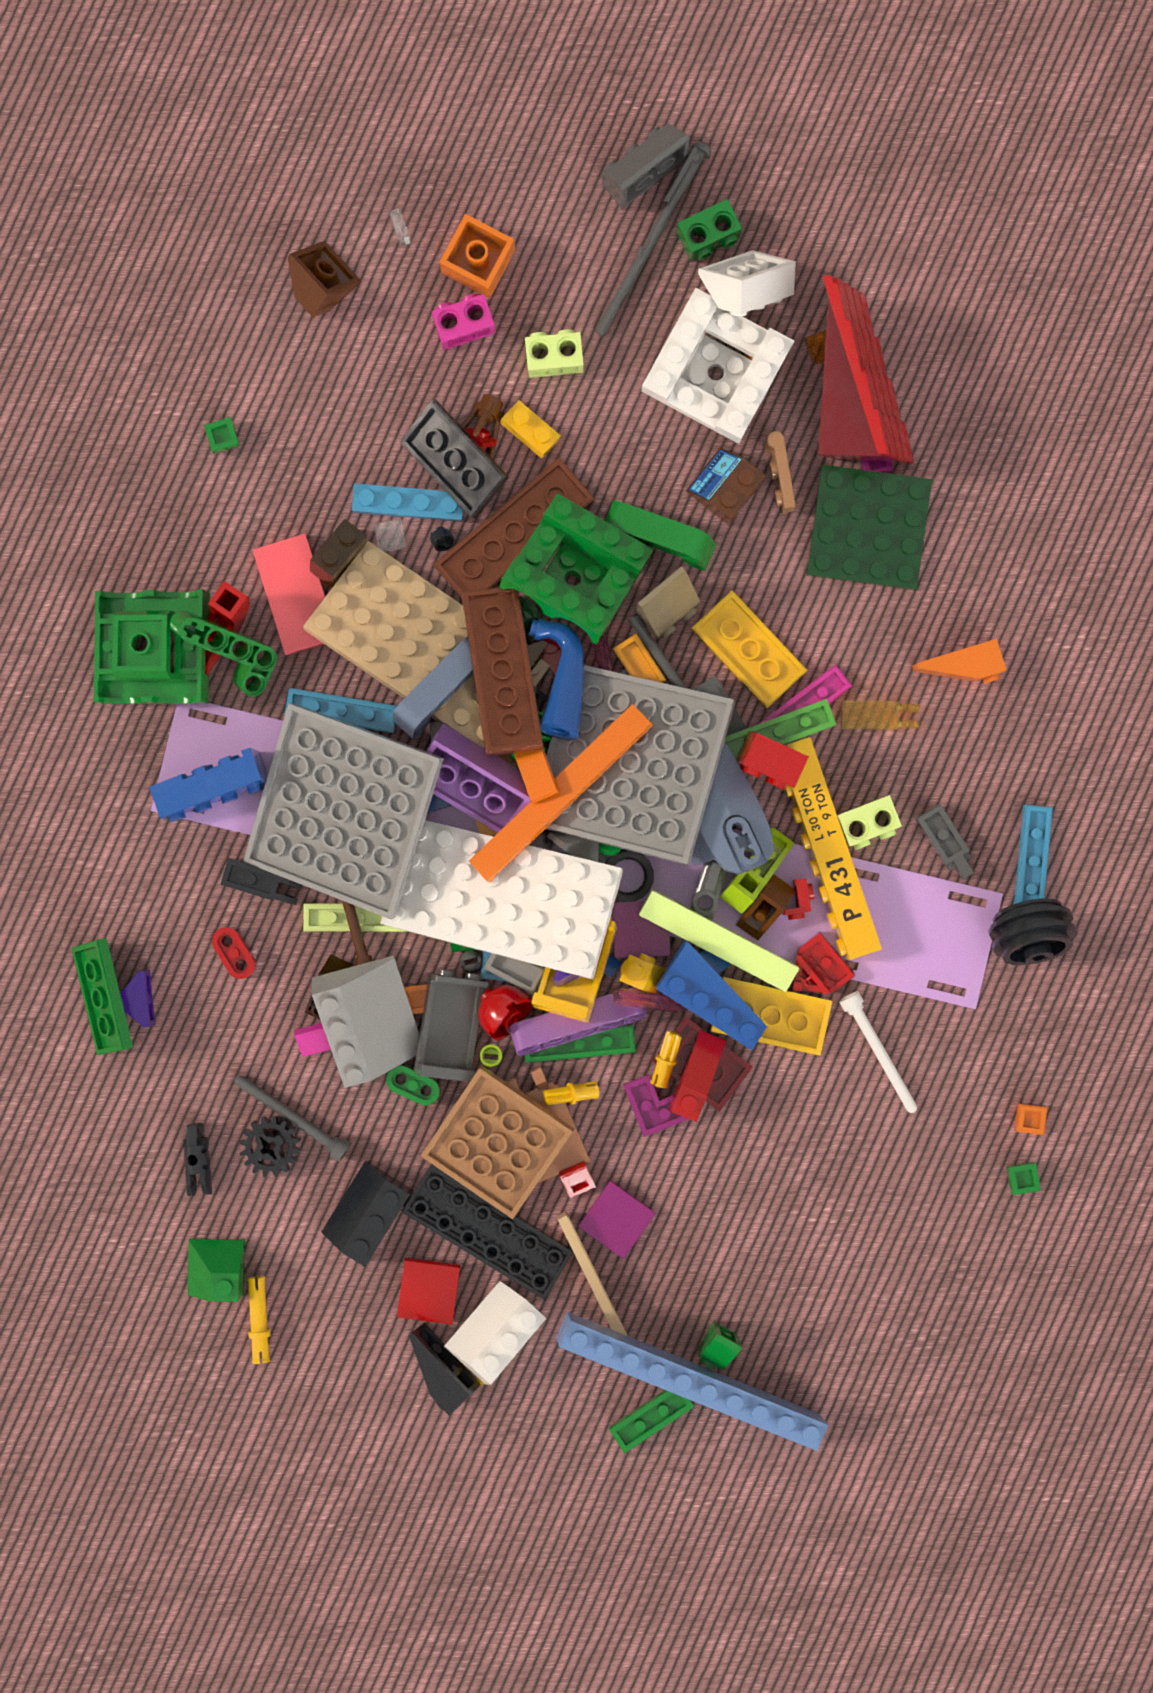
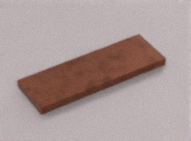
M557 458L437 560L433 566L460 597L462 592L491 589L502 580L503 575L515 557H518L557 493L584 509L591 505L595 498L560 458Z
M501 588L462 592L461 597L486 756L543 749L519 592L514 589L503 590Z

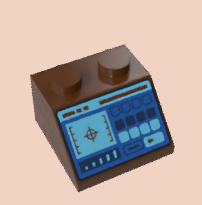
M719 448L687 488L686 492L729 526L762 485L766 475L746 459Z

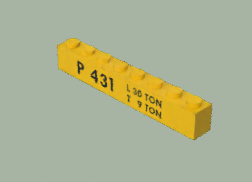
M811 737L787 744L785 746L809 756L795 788L787 785L784 792L787 798L791 797L795 807L791 808L795 823L801 824L803 834H800V839L804 849H809L812 857V860L809 861L811 872L814 877L818 876L821 886L818 887L821 901L828 904L830 913L827 914V919L831 929H836L839 939L836 940V946L840 956L845 955L847 960H852L881 950L882 947Z

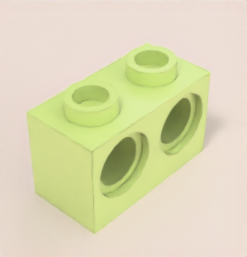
M566 329L559 331L555 335L536 332L532 333L530 337H525L529 378L583 373L580 332L574 333V330ZM565 346H571L575 349V353L571 356H564L560 350ZM537 349H544L548 354L545 358L538 359L533 356V352Z
M890 795L837 815L847 847L854 846L855 850L870 845L869 839L879 836L881 840L896 835L895 829L902 827ZM879 811L886 813L888 816V823L884 827L877 825L875 821V816ZM853 821L859 822L862 826V833L858 837H854L849 832V826Z

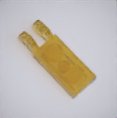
M842 701L841 729H918L919 722L915 720L898 721V711L914 713L919 711V704H898V702Z

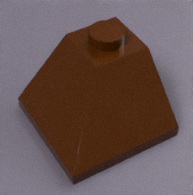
M325 241L290 253L288 256L294 297L313 318L333 309L361 282L357 275Z

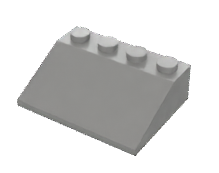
M394 956L312 978V997L344 1088L372 1081L416 1056L420 1034Z

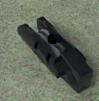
M203 1123L186 1125V1139H183L187 1196H195L197 1193L196 1174H200L201 1188L204 1195L212 1194L208 1137H204Z

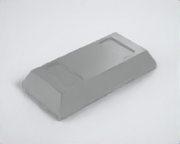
M491 953L484 966V969L532 995L545 970L535 964Z

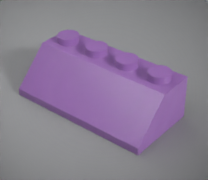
M444 723L442 724L426 749V752L444 758L433 794L494 831L499 832L530 803L520 770L496 755L486 756L485 748Z

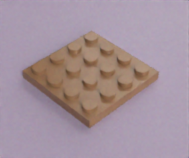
M481 1065L421 1154V1157L513 1219L575 1128Z

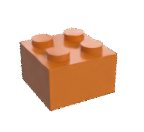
M465 214L439 262L441 273L480 294H484L490 299L516 251L515 239Z

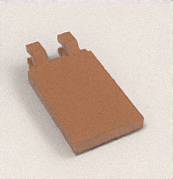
M541 1066L531 1070V1075L537 1088L524 1094L575 1129L539 1180V1183L559 1175V1171L583 1161L585 1163L590 1161L567 1104L546 1105L544 1103L543 1091L559 1088L558 1083L554 1084L553 1081L548 1083ZM516 1077L506 1080L507 1083L522 1092Z

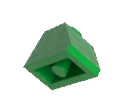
M713 1321L697 1352L702 1364L713 1370L716 1367L724 1370L739 1354L742 1345L738 1334Z

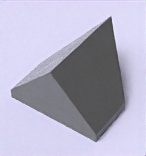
M551 831L547 837L571 856L599 862L598 842Z

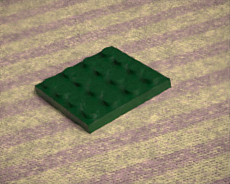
M822 465L806 576L917 590L932 479Z

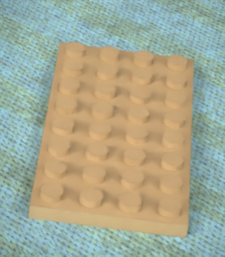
M369 541L360 550L303 626V630L403 698L467 637L463 605ZM542 659L531 672L533 685L536 687L550 667ZM472 675L432 718L441 724L444 723L485 748L478 703L471 699V692L475 687L474 675Z

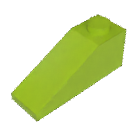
M774 827L771 828L774 851L767 863L742 874H736L720 896L721 899L741 914L755 901L795 844ZM753 854L748 859H752L754 857Z

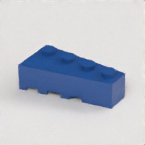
M247 748L241 751L242 757L239 755L227 756L219 759L218 766L213 767V764L204 765L191 771L192 775L190 776L181 774L150 786L149 788L160 819H169L170 822H175L186 818V812L195 810L196 813L207 811L212 808L211 804L221 800L222 804H226L239 799L237 794L248 791V794L251 795L263 791L268 775L260 752L253 748Z

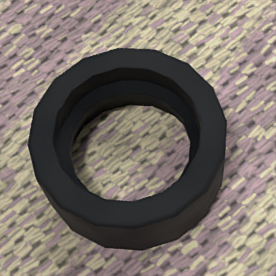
M621 850L618 854L610 856L605 864L615 866L622 860H633L642 867L644 871L642 885L633 892L618 890L616 900L635 902L642 899L650 891L654 882V870L650 861L643 854Z

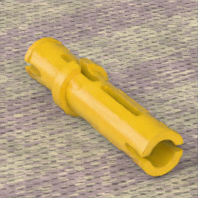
M255 1276L247 1278L251 1331H248V1337L252 1340L253 1364H260V1351L262 1352L263 1363L270 1362L268 1337L271 1334L270 1329H267L265 1276H257L258 1288H255Z

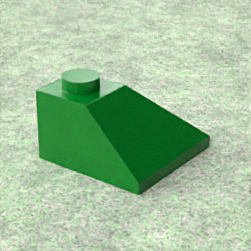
M189 1238L188 1295L211 1302H239L244 1295L245 1239Z

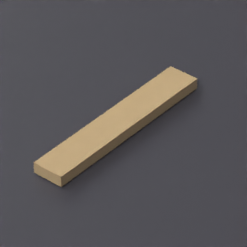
M563 1212L557 1215V1220L611 1329L628 1336L568 1214Z

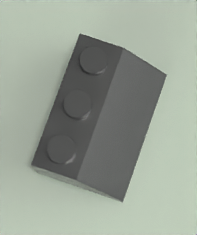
M669 123L662 128L656 127L647 135V140L640 145L637 143L632 145L625 152V156L618 162L614 160L603 169L602 185L621 209L625 208L684 162L688 155L690 138L686 133Z

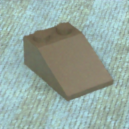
M681 566L637 604L635 616H639L656 640L661 636L667 639L678 629L675 624L681 619L688 621L699 611L696 607L699 605L700 599L685 569Z

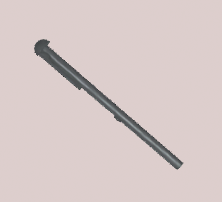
M699 141L692 145L662 200L666 204L651 229L645 245L639 247L634 262L595 330V333L599 336L604 337L702 160L710 159L711 148L707 143Z

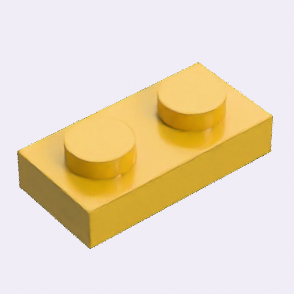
M520 400L500 421L501 425L541 459L561 437L560 434Z

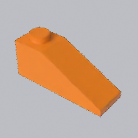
M997 639L928 659L912 666L913 672L973 682L983 680L984 684L999 680V674L1007 671Z

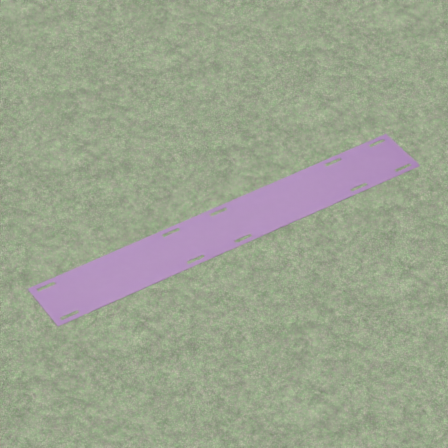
M211 703L177 704L158 783L181 774L190 776L192 775L191 771L204 765L213 764V767L218 766L219 759L227 756L239 755L242 757L241 751L247 748H253L260 752L268 775L283 721ZM190 708L227 717L226 725L189 717ZM248 791L237 794L239 799L226 804H222L221 800L212 803V808L204 811V814L189 811L185 813L186 818L184 819L251 835L263 791L251 795L248 794ZM153 800L151 811L158 813ZM454 806L427 814L425 819L479 833L475 819ZM732 829L735 833H738V835H741V832H742V831L736 830V829ZM553 842L552 851L567 853ZM794 844L774 874L792 887L793 880L807 878V883H812L814 900H810L811 912H805V918L788 920V915H780L759 940H756L736 926L742 914L720 898L723 891L736 875V873L726 872L718 899V908L714 913L712 921L796 964L798 948L820 931L839 953L836 946V940L839 939L836 929H831L827 919V914L830 913L828 904L821 901L818 887L821 886L818 876H813L810 869L809 861L812 860L809 849L805 850L802 845ZM750 851L744 852L746 858H749L752 854ZM599 852L600 863L605 864L610 856ZM643 854L650 861L654 870V882L651 889L690 909L692 896L696 890L703 864L693 865L690 861L688 866ZM851 857L855 868L880 874L878 882L859 877L858 879L882 947L881 950L849 960L858 962L857 971L853 970L855 976L851 980L976 1009L992 943L988 930L991 924H993L995 914L999 912L1003 894ZM622 860L615 865V867L623 869L618 890L633 892L642 885L644 871L636 861ZM952 891L986 899V907L948 899L949 892ZM649 892L642 899L637 901H645ZM793 894L785 909L796 907L795 894ZM702 895L699 897L697 905L700 908H708L711 906L713 899L709 895ZM669 931L670 936L681 938L680 936ZM932 980L966 988L965 996L927 988L928 981Z

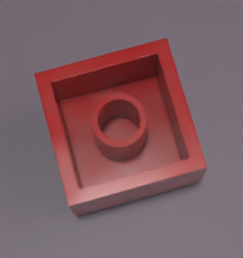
M748 731L736 761L741 764L740 768L743 772L757 778L763 774L767 776L765 782L785 790L787 785L795 788L809 756L759 733Z

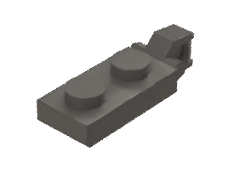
M941 804L915 819L949 871L955 869L961 879H966L974 874L967 862L971 858L970 850Z

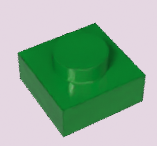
M231 417L204 425L211 450L214 454L240 446Z
M1035 1162L1006 1166L1012 1195L1041 1191Z

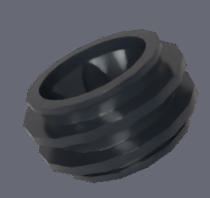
M1047 898L1027 900L1002 909L995 914L993 924H991L988 930L990 938L994 941L992 949L995 955L1002 957L1005 963L1011 965L1037 964L1063 955L1073 946L1072 941L1078 934L1075 925L1071 923L1074 919L1072 912L1069 908L1062 906L1061 901Z

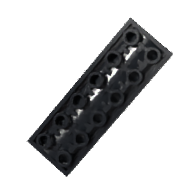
M433 1164L428 1168L402 1211L408 1217L543 1300L547 1297L573 1254V1250L519 1216L515 1215L511 1219Z

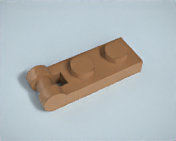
M773 431L768 435L765 449L768 453L772 454L773 462L769 463L771 479H776L777 490H774L776 507L781 506L783 514L793 512L796 505L784 437L780 432Z

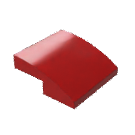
M405 1258L397 1317L453 1325L460 1265Z

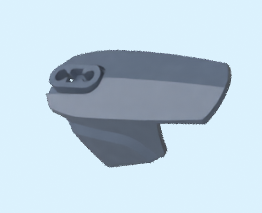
M724 742L691 862L693 865H701L711 860H716L725 871L742 874L767 863L774 851L772 831L748 780L726 742ZM732 826L740 827L742 830L741 835L735 833L732 830ZM750 851L754 857L748 859L744 856V852Z

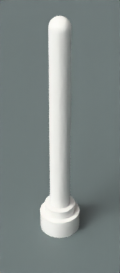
M859 991L845 996L839 1001L844 1012L854 1016L906 1110L914 1113L917 1110V1105L862 1010L864 1008L862 1004L864 1000Z

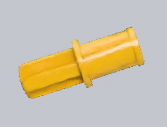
M673 1031L666 1032L660 1054H657L655 1057L657 1063L650 1081L651 1084L660 1088H668L673 1066L677 1065L676 1055L682 1039L680 1034Z
M596 1081L581 1084L570 1082L567 1083L566 1087L544 1090L543 1100L546 1105L566 1102L574 1105L577 1101L597 1099L599 1097V1087L596 1085Z

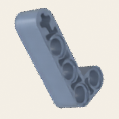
M468 636L395 708L392 720L412 739L418 737L425 730L431 717L473 675Z

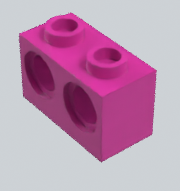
M476 293L463 297L460 302L454 304L451 302L442 303L436 307V310L431 311L443 350L496 333L484 294L479 296ZM477 310L483 313L482 318L479 320L469 318V314L472 311ZM448 319H453L457 322L456 326L452 329H446L442 325Z

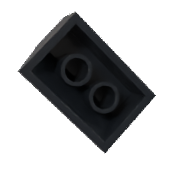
M365 1160L321 1233L340 1252L365 1267L408 1199L412 1189Z

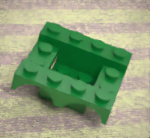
M557 493L518 557H515L503 575L499 588L503 590L514 589L526 594L541 607L543 614L552 619L556 617L564 618L575 623L590 636L592 643L597 644L649 561L653 549ZM575 576L579 580V584L571 586L565 581V577Z
M197 589V591L193 592L143 590L136 593L95 591L93 702L99 704H208L209 676L205 675L204 648L188 643L175 634L174 673L170 672V620L179 611H187L208 620L210 615V606L208 605L210 593L203 589ZM185 625L184 627L191 629L194 632L196 630V628L192 625ZM145 636L148 641L147 647L143 651H138L136 649V641L139 637Z

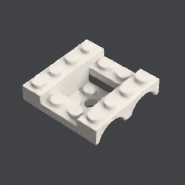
M695 288L642 385V392L739 444L783 361L790 352L794 340L772 328L766 330L742 316L731 315L730 311L718 308L711 295ZM705 332L748 354L753 359L750 360L705 335ZM712 367H718L722 370L723 377L720 380H712L708 376V370Z

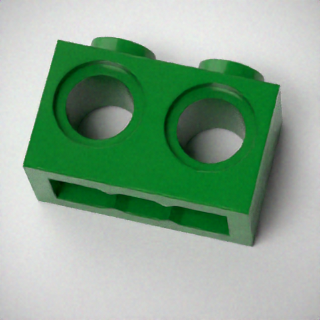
M728 199L678 222L676 233L691 262L697 258L701 261L710 257L714 250L722 246L726 249L735 245L740 238L742 227ZM718 223H726L730 229L727 231H720L716 228L715 225ZM698 234L703 236L705 241L695 243L691 240V237Z

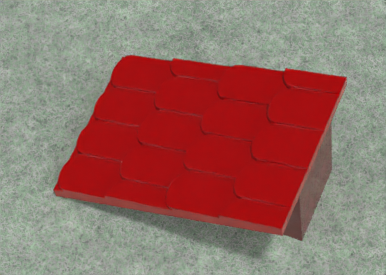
M822 276L829 301L818 455L833 460H878L914 463L906 423L901 421L894 386L891 379L887 377L879 337L874 336L866 297L862 292H858L856 288L850 287L848 283H843L840 278Z

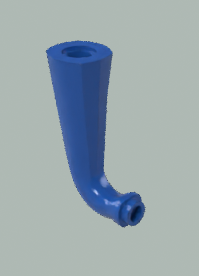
M539 618V621L533 620L529 636L534 637L536 641L544 639L553 640L561 649V657L540 722L541 732L555 738L575 740L579 737L583 698L584 655L582 644L576 632L569 626Z

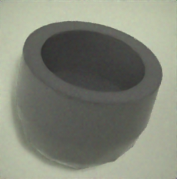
M468 950L462 954L460 965L467 972H475L482 965V956L475 950ZM475 957L478 959L477 963L464 964V960Z

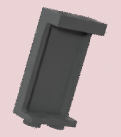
M439 969L438 974L429 973L414 1073L423 1077L466 1082L472 1080L476 1074V1071L472 1070L479 1025L478 1012L482 1002L480 999L484 993V988H489V982L481 980L482 975L465 973V978L455 976V971Z

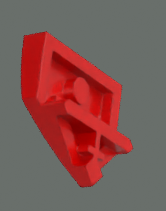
M821 931L798 948L796 965L799 966V970L795 975L793 990L820 992L829 995V992L834 993L855 976L853 970Z

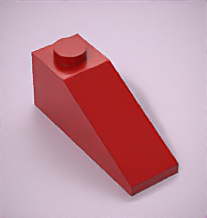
M702 1030L699 1031L670 1103V1112L697 1122L726 1040Z

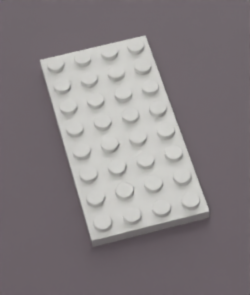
M425 820L396 917L388 919L382 916L380 924L594 979L621 881L622 868L528 845L489 883L472 866L469 860L493 838L492 836Z

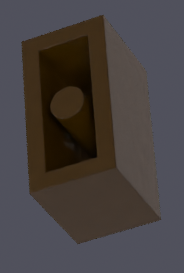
M344 519L310 559V572L333 588L366 544L367 535Z

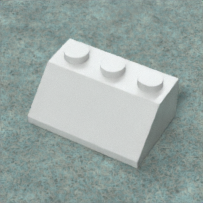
M752 250L699 268L698 275L718 308L730 311V314L733 316H745L751 310L764 309L767 304L780 303L782 299L794 295L796 261Z
M499 1281L444 1347L483 1383L491 1385L546 1320V1317L525 1298Z

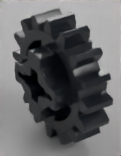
M275 1115L271 1122H269L268 1118L263 1116L261 1124L254 1120L251 1123L253 1130L246 1128L243 1131L248 1138L242 1139L239 1144L246 1146V1149L240 1152V1156L247 1155L248 1160H246L244 1165L247 1166L252 1163L254 1165L252 1171L254 1174L261 1169L263 1170V1177H267L270 1171L277 1177L280 1175V1168L287 1172L290 1170L288 1162L291 1164L297 1162L293 1154L301 1152V1148L295 1146L301 1140V1137H293L296 1127L288 1129L286 1127L288 1124L287 1119L282 1123H278V1116ZM265 1128H274L279 1130L281 1133H270L269 1130ZM254 1137L258 1142L257 1150L255 1152L253 1151ZM288 1141V1153L285 1157L283 1146L284 1142ZM274 1142L276 1146L273 1150L267 1151L265 1146L268 1143ZM268 1159L271 1160L273 1164H266L261 1162L260 1160Z

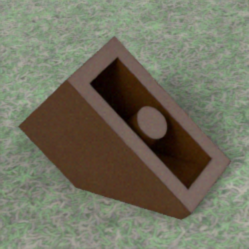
M773 874L755 901L739 918L736 926L756 940H759L785 910L796 889Z

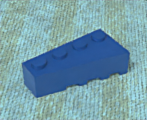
M684 939L654 987L747 1048L753 1050L767 1026L690 943Z

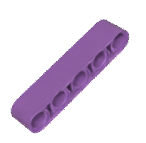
M633 987L596 998L588 1023L549 1012L514 1023L509 1027L516 1054L527 1055L639 1021L645 1018L648 1013L640 989Z

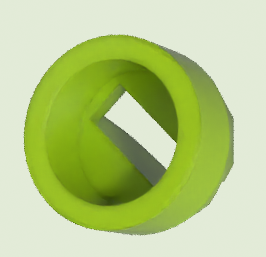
M486 1045L480 1052V1060L484 1066L494 1068L501 1063L502 1052L496 1045ZM484 1055L498 1056V1060L484 1059Z

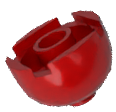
M502 985L495 989L489 988L481 996L480 1000L482 1002L479 1006L478 1018L486 1033L495 1041H500L510 1035L507 1030L512 1024L527 1018L533 1006L530 1002L532 998L520 988L512 985Z

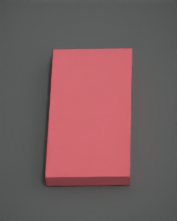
M298 535L253 549L285 655L289 656L325 645L303 630L305 623L326 597L321 580L310 572V559L313 557L307 535Z

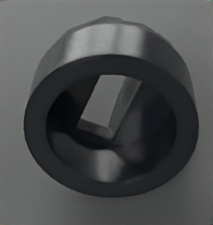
M437 527L434 532H431L430 541L437 551L442 552L453 545L454 537L448 529Z

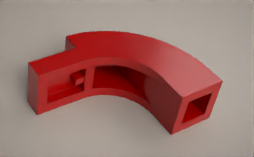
M223 581L208 603L211 608L208 620L239 632L249 610L250 600L248 596ZM216 631L209 634L208 642L215 638ZM206 649L205 675L208 676L221 655Z

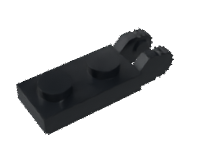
M228 858L220 885L272 901L276 899L293 905L297 904V898L288 894L277 893L280 883L287 884L289 887L296 889L302 888V885L232 858Z

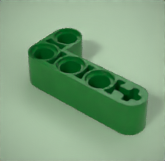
M613 501L605 519L606 522L641 543L678 556L684 563L699 570L706 571L716 548V543L711 536L700 529L620 501Z
M179 611L172 616L170 628L184 641L238 662L232 677L233 683L237 688L252 697L258 696L264 691L277 662V654L272 648L260 640L187 611ZM185 625L194 626L196 628L195 632L184 628ZM216 631L215 638L208 642L209 634ZM240 641L239 648L232 651L233 645ZM261 651H264L263 657L260 660H257V655ZM253 676L252 682L245 686L246 680Z

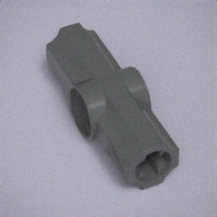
M716 860L703 864L690 907L691 910L710 920H713L714 913L718 908V899L727 872ZM702 895L711 896L713 899L711 906L700 908L697 905L699 897Z

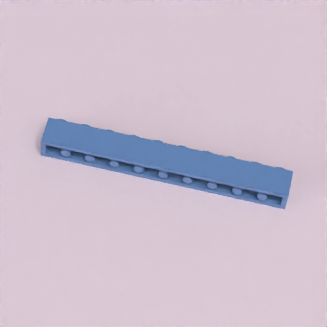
M566 1313L556 1336L558 1345L562 1349L813 1450H818L828 1427V1424L819 1413L572 1313Z

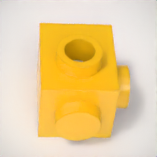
M643 953L640 954L639 958L629 955L621 967L619 981L640 990L656 994L657 989L654 986L666 968L656 965L655 958Z

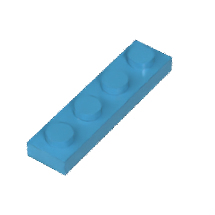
M354 483L353 513L463 522L464 510L446 491Z

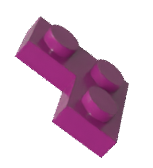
M649 1074L623 1084L643 1137L689 1120L670 1112L669 1106L674 1094L658 1099L655 1088L650 1083L651 1078Z

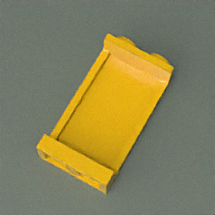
M610 917L594 979L580 976L561 987H556L553 980L556 970L545 967L538 993H534L531 1002L535 1008L582 1022H589L617 930L616 923L612 921V917Z

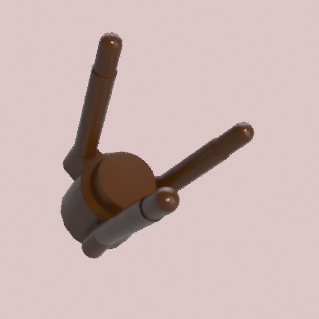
M484 394L480 402L476 401L473 410L461 426L464 429L467 428L477 415L479 421L473 432V435L477 437L484 423H492L494 420L492 438L497 440L500 421L504 416V413L501 412L503 402L495 396ZM496 445L489 447L488 455L492 459L494 458Z

